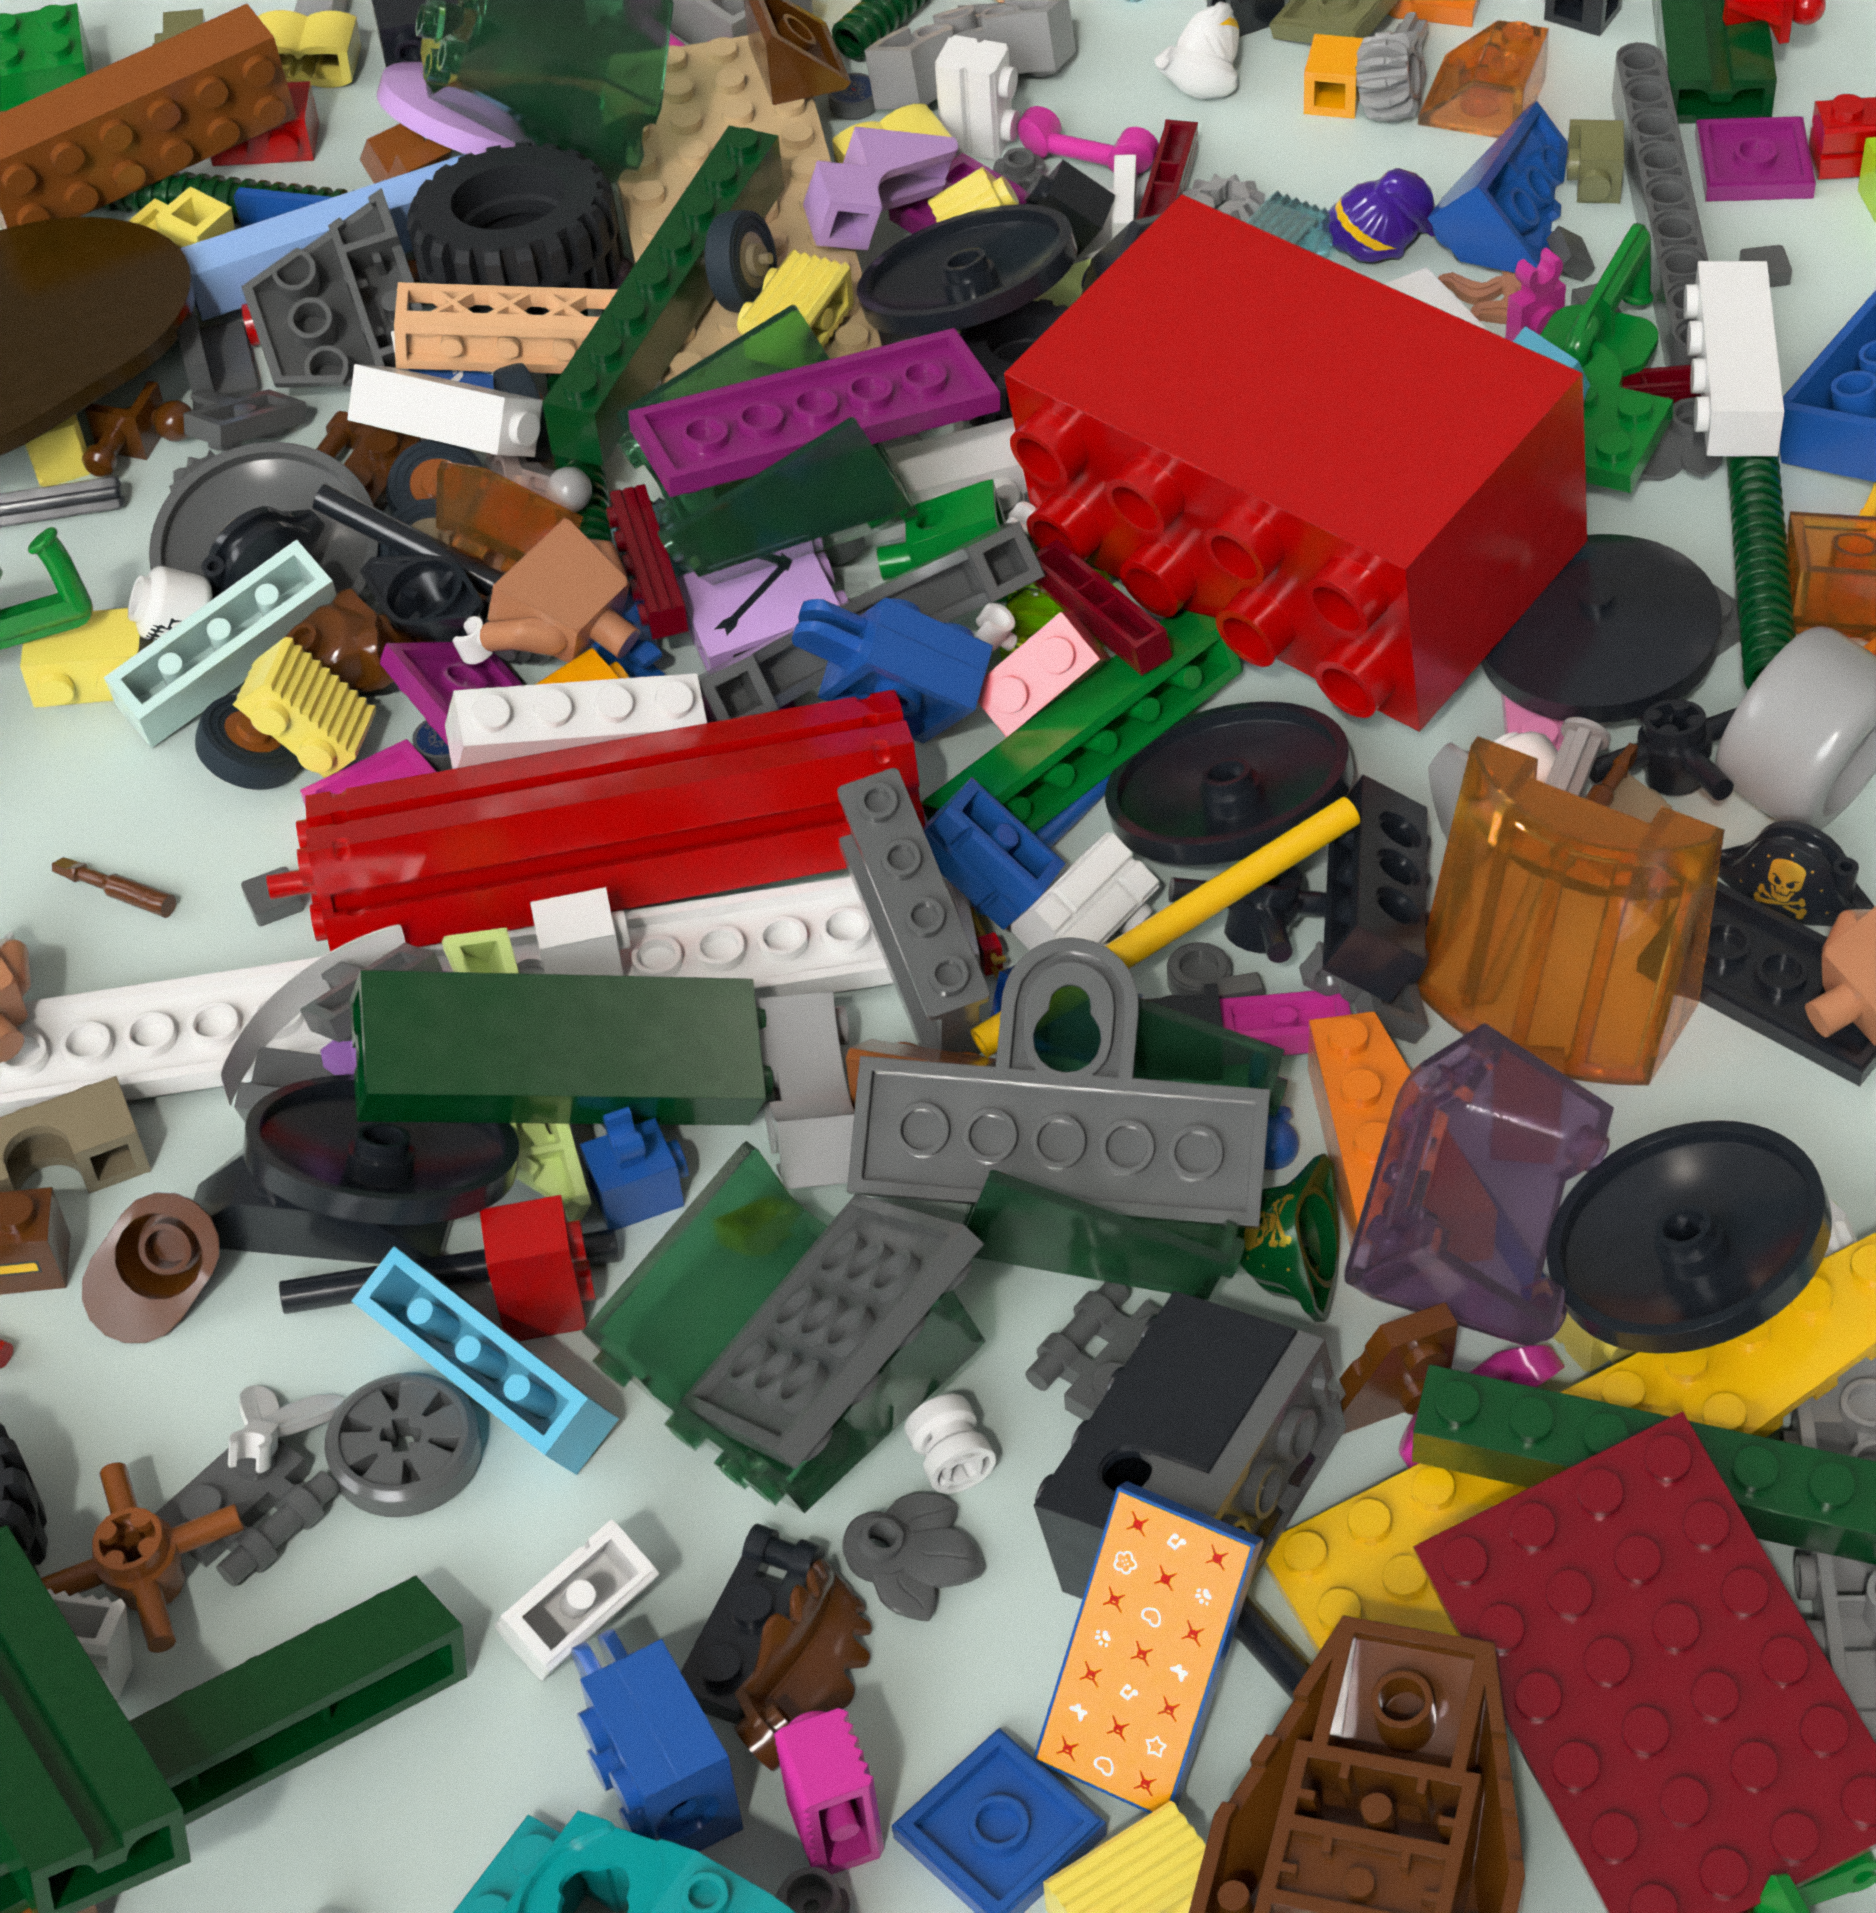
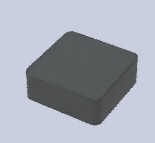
M1782 245L1740 250L1739 261H1767L1770 287L1790 285L1792 268Z
M280 867L241 883L244 897L258 926L270 924L304 910L301 895L275 900L270 899L266 875L288 872L287 867Z

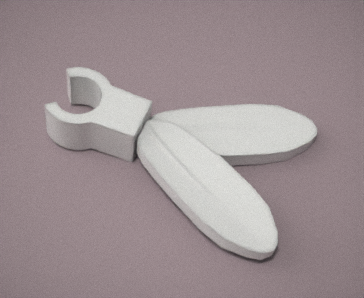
M259 1385L247 1386L240 1393L239 1410L245 1427L232 1433L229 1437V1468L236 1467L237 1460L255 1458L256 1471L258 1473L267 1471L271 1467V1457L278 1449V1437L288 1436L330 1421L345 1398L333 1394L314 1395L280 1408L274 1392Z

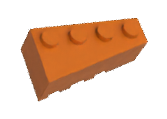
M1375 1011L1309 1020L1308 1072L1328 1157L1334 1163L1336 1190L1357 1279L1362 1280L1492 1262L1497 1213Z

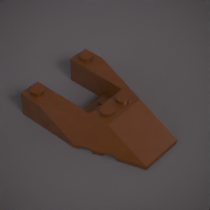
M1343 1615L1292 1693L1294 1701L1272 1735L1266 1734L1251 1756L1250 1762L1252 1766L1228 1802L1222 1801L1214 1813L1189 1913H1522L1526 1876L1494 1642Z

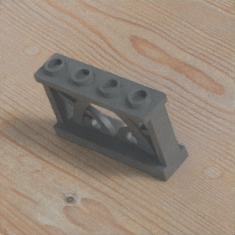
M890 768L840 786L837 790L838 800L849 824L851 834L839 838V849L919 1047L957 1053H982L972 1038L971 1029L982 1023L979 1016V1005L989 1001L990 991L899 770Z

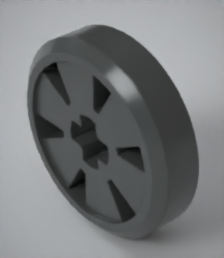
M405 1372L377 1378L350 1394L337 1408L329 1422L325 1435L324 1449L332 1479L336 1482L339 1492L346 1500L357 1508L374 1515L408 1517L431 1511L445 1504L466 1486L478 1466L482 1450V1439L474 1408L459 1388L445 1379L434 1375ZM413 1437L414 1442H409V1450L394 1452L392 1446L398 1447V1438Z

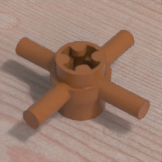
M121 1462L110 1463L104 1466L99 1473L110 1515L100 1523L93 1536V1558L40 1579L47 1590L51 1588L54 1594L65 1590L68 1596L104 1585L106 1590L121 1598L127 1607L138 1612L148 1650L153 1653L164 1652L171 1649L176 1643L166 1605L177 1597L185 1582V1567L182 1563V1554L245 1530L236 1504H232L171 1528L165 1520L145 1508L138 1507L127 1466Z

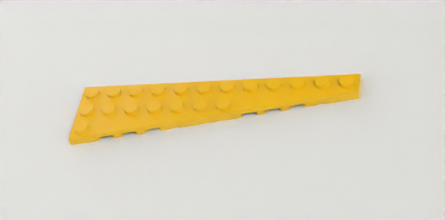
M1876 1232L1824 1258L1805 1289L1782 1311L1755 1329L1727 1342L1694 1351L1658 1354L1638 1352L1559 1393L1669 1417L1683 1411L1688 1421L1761 1437L1769 1436L1783 1425V1417L1811 1397L1817 1401L1838 1385L1839 1376L1865 1357L1870 1361L1876 1357ZM1419 1463L1283 1532L1266 1559L1264 1566L1317 1655L1343 1615L1458 1636L1415 1557L1413 1546L1529 1488Z

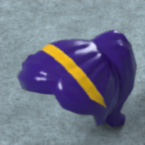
M1401 168L1388 170L1379 180L1357 184L1350 191L1346 192L1327 212L1324 220L1326 227L1324 231L1325 241L1338 251H1346L1358 262H1375L1386 258L1400 259L1404 255V248L1413 241L1418 232L1427 233L1431 237L1435 236L1432 224L1427 219L1435 208L1432 189L1417 173Z

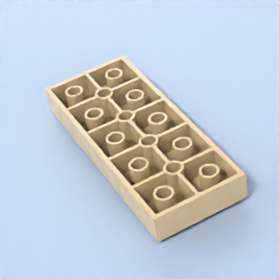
M748 35L734 38L719 37L709 42L685 46L670 45L659 50L629 55L615 54L609 58L592 61L599 109L633 267L729 125L779 135L784 189L764 218L774 240L777 268L780 267L788 254L795 249L799 254L805 251L810 257L815 254L819 259L826 257L830 262L835 259L840 265L846 262L851 269L854 300L852 310L849 309L847 317L844 316L843 322L839 323L838 330H834L833 337H829L828 344H824L823 351L819 352V356L814 359V363L882 346L878 330L872 327L865 319L857 296V285L862 276V271L856 249L817 246L803 207L816 162H831L814 97L772 105L749 47ZM714 296L660 378L658 385L662 402L794 368L745 356L742 335L739 334L737 329L739 313L724 309Z

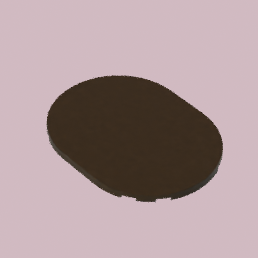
M100 217L49 219L0 230V456L41 436L130 381L162 357L178 339L176 330L182 322L188 321L191 318L196 294L187 259L172 240L144 225Z

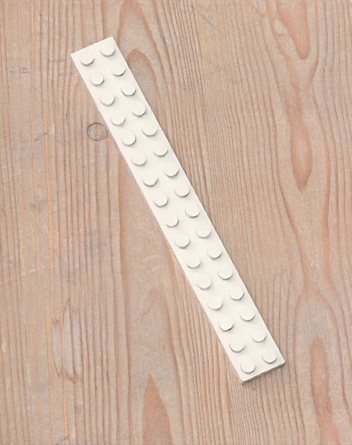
M942 875L981 969L980 953L969 900ZM851 877L624 911L631 948L619 950L624 976L753 979L755 998L829 991L835 993L894 984ZM535 926L509 930L508 935L519 973L544 974ZM442 943L419 947L434 952L443 971L454 972L444 952ZM321 957L25 1001L24 1004L28 1016L25 1022L17 1027L24 1035L23 1047L12 1059L0 1063V1117L117 1076L126 1101L223 1086L220 1078L223 1063L245 1025L280 987ZM300 1012L265 1047L321 1055L320 1050L333 1040L310 1031ZM256 1059L247 1071L242 1082L246 1083L252 1081Z

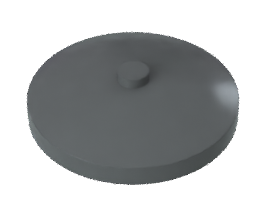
M261 442L236 447L222 452L194 468L168 495L158 512L151 533L149 547L150 569L152 570L157 566H165L204 576L201 568L202 562L208 557L217 535L231 520L261 506H271L280 511L310 509L325 524L310 555L332 579L336 594L343 589H353L358 597L366 602L371 594V590L361 575L360 570L371 557H380V543L314 510L312 505L318 490L324 483L371 506L373 504L358 478L345 465L319 450L285 442Z

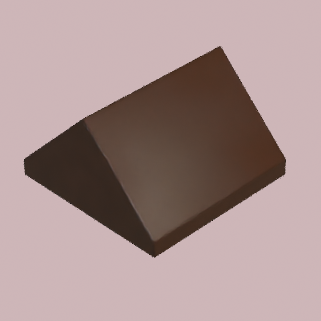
M744 0L749 47L772 105L842 91L849 86L851 80L825 21L789 0Z

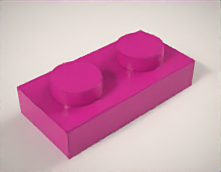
M1316 991L1219 999L1224 1031V1060L1251 1059L1254 1048L1258 1046H1263L1269 1057L1308 1053L1309 1020L1350 1015L1349 1002L1343 999L1340 993L1325 996Z

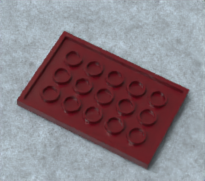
M1683 1411L1413 1546L1414 1555L1457 1635L1494 1642L1505 1724L1606 1913H1750L1753 1911V1908L1761 1903L1760 1895L1771 1875L1787 1873L1796 1888H1799L1876 1849V1743Z

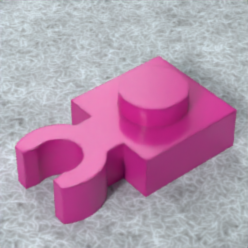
M1547 247L1541 250V260L1537 268L1533 267L1525 259L1517 263L1515 277L1521 283V290L1508 296L1505 338L1513 341L1525 326L1540 335L1551 316L1565 306L1566 285L1559 280L1563 263Z

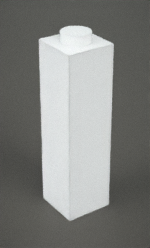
M354 364L347 420L495 455L535 457L543 400L409 370L396 369L395 367Z

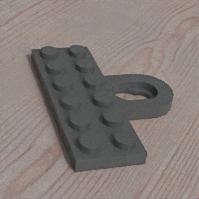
M1058 938L1042 943L1027 952L1017 962L1008 976L1002 996L996 1067L860 1056L847 1192L853 1195L860 1194L864 1196L1259 1229L1270 1089L1134 1078L1139 1023V997L1129 969L1115 953L1099 943L1083 938ZM1074 986L1086 992L1090 999V1015L1094 1018L1100 1029L1101 1044L1098 1054L1089 1065L1078 1071L1060 1072L1049 1068L1038 1057L1035 1049V1031L1037 1024L1049 1012L1053 995L1063 987Z

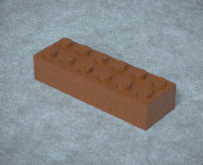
M244 4L0 113V227L6 229L42 220L81 217L297 118L274 36L248 4Z

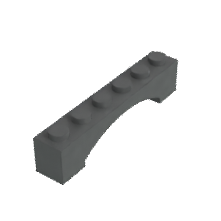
M1020 521L1001 524L838 606L860 616L885 597L889 599L897 598L914 603L920 608L921 613L946 623L976 608L992 603L1045 575ZM794 628L698 675L707 723L779 710L780 707L821 685L828 661L794 646L791 640Z

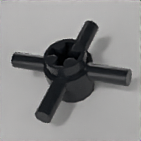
M1669 699L1653 704L1644 712L1643 716L1634 718L1641 727L1638 730L1637 743H1635L1638 745L1637 759L1628 772L1644 767L1645 781L1648 787L1661 794L1680 796L1692 793L1702 787L1713 799L1717 801L1726 799L1732 793L1734 784L1709 758L1712 755L1713 742L1722 738L1737 707L1706 718V713L1701 706L1684 699ZM1626 747L1596 757L1589 774L1593 783L1596 784L1603 781L1612 768L1613 760Z
M1292 866L1227 907L1229 911L1224 933L1228 940L1237 947L1259 954L1266 953L1270 961L1283 963L1292 955V946L1288 936L1290 926L1299 919L1300 915L1325 917L1326 892L1300 890L1302 874L1296 866ZM1172 877L1168 890L1169 902L1174 903L1206 883L1207 880Z

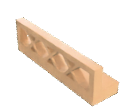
M398 282L394 319L396 369L494 372L511 364L523 363L529 373L562 374L599 319V317L584 316L580 312L585 309H605L617 292V289ZM409 303H426L437 306L432 311H408ZM474 305H487L493 308L488 313H473L468 309ZM530 307H545L549 312L544 315H531L524 310Z

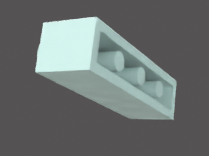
M295 540L106 675L104 680L117 708L148 745L153 748L203 712L213 701L224 697L242 684L249 675L248 672L252 668L251 665L259 656L282 640L292 628L302 622L319 606L331 603L336 596L333 581L299 541Z

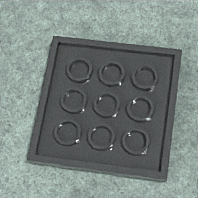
M855 1194L678 1404L696 1421L789 1467L797 1469L803 1461L811 1460L825 1448L833 1433L831 1427L848 1406L862 1401L874 1389L880 1376L878 1370L896 1349L907 1346L919 1335L926 1323L925 1314L943 1293L952 1291L964 1281L972 1268L971 1259L984 1243L963 1224Z

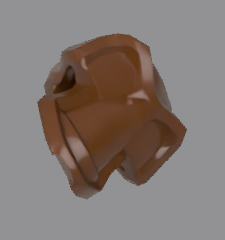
M343 589L336 594L331 603L319 606L285 636L293 638L294 645H302L303 652L312 653L313 660H320L322 667L330 668L331 675H339L340 682L348 683L349 689L357 690L358 694L360 692L383 689L394 682L380 665V659L386 643L423 642L399 629L389 621L385 614H378L358 597L353 589Z

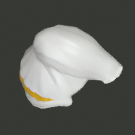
M1219 1L1214 6L1207 7L1198 12L1178 38L1176 47L1168 46L1154 58L1157 69L1169 78L1182 92L1198 99H1219L1233 93L1238 85V74L1232 64L1237 55L1239 27L1230 4Z

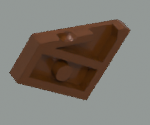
M1446 1302L1384 1323L1374 1332L1365 1344V1350L1362 1355L1353 1361L1339 1378L1346 1393L1340 1401L1346 1425L1343 1434L1404 1412L1414 1415L1419 1408L1428 1365L1452 1368L1458 1324Z

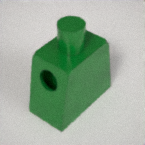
M985 480L910 506L905 511L906 541L877 547L878 565L883 581L891 580L1004 524L1005 518L994 480ZM1014 591L994 602H1007L1018 592ZM1019 595L1012 601L1019 600Z

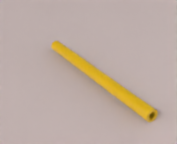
M1341 797L1111 941L1105 947L1115 953L1128 969L1132 968L1359 825L1360 816L1349 799ZM1074 986L1059 989L1051 999L1049 1012L1045 1014L1037 1024V1027L1087 996V993L1081 988ZM1001 1011L971 1029V1035L975 1044L986 1057H990L997 1052Z

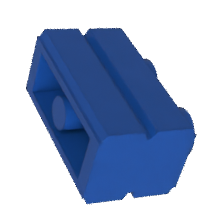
M973 777L923 827L941 874L970 900L971 905L976 911L988 916L1002 930H1005L1022 912L1039 899L1065 865V862Z

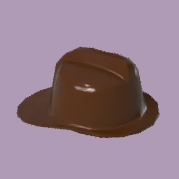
M155 1192L136 1199L120 1215L90 1259L82 1278V1302L89 1320L105 1336L123 1343H147L166 1335L184 1317L212 1276L220 1257V1237L211 1216L196 1201L177 1193Z

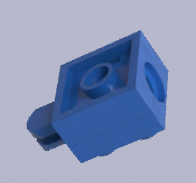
M885 597L860 616L824 599H810L802 603L798 614L799 623L794 628L791 640L794 646L828 661L818 698L824 701L854 696L858 699H865L871 693L895 689L902 707L904 721H907L912 738L922 744L976 710L993 645L974 637V633L967 627L956 623H942L921 613L920 608L914 603L897 598L889 599Z
M613 1628L598 1634V1641L607 1662V1666L603 1668L586 1641L572 1647L571 1653L581 1677L580 1683L587 1709L577 1713L579 1724L591 1747L587 1750V1755L605 1791L612 1788L615 1789L623 1806L618 1811L625 1829L659 1841L661 1838L698 1852L743 1830L729 1756L663 1640L660 1639L628 1655Z

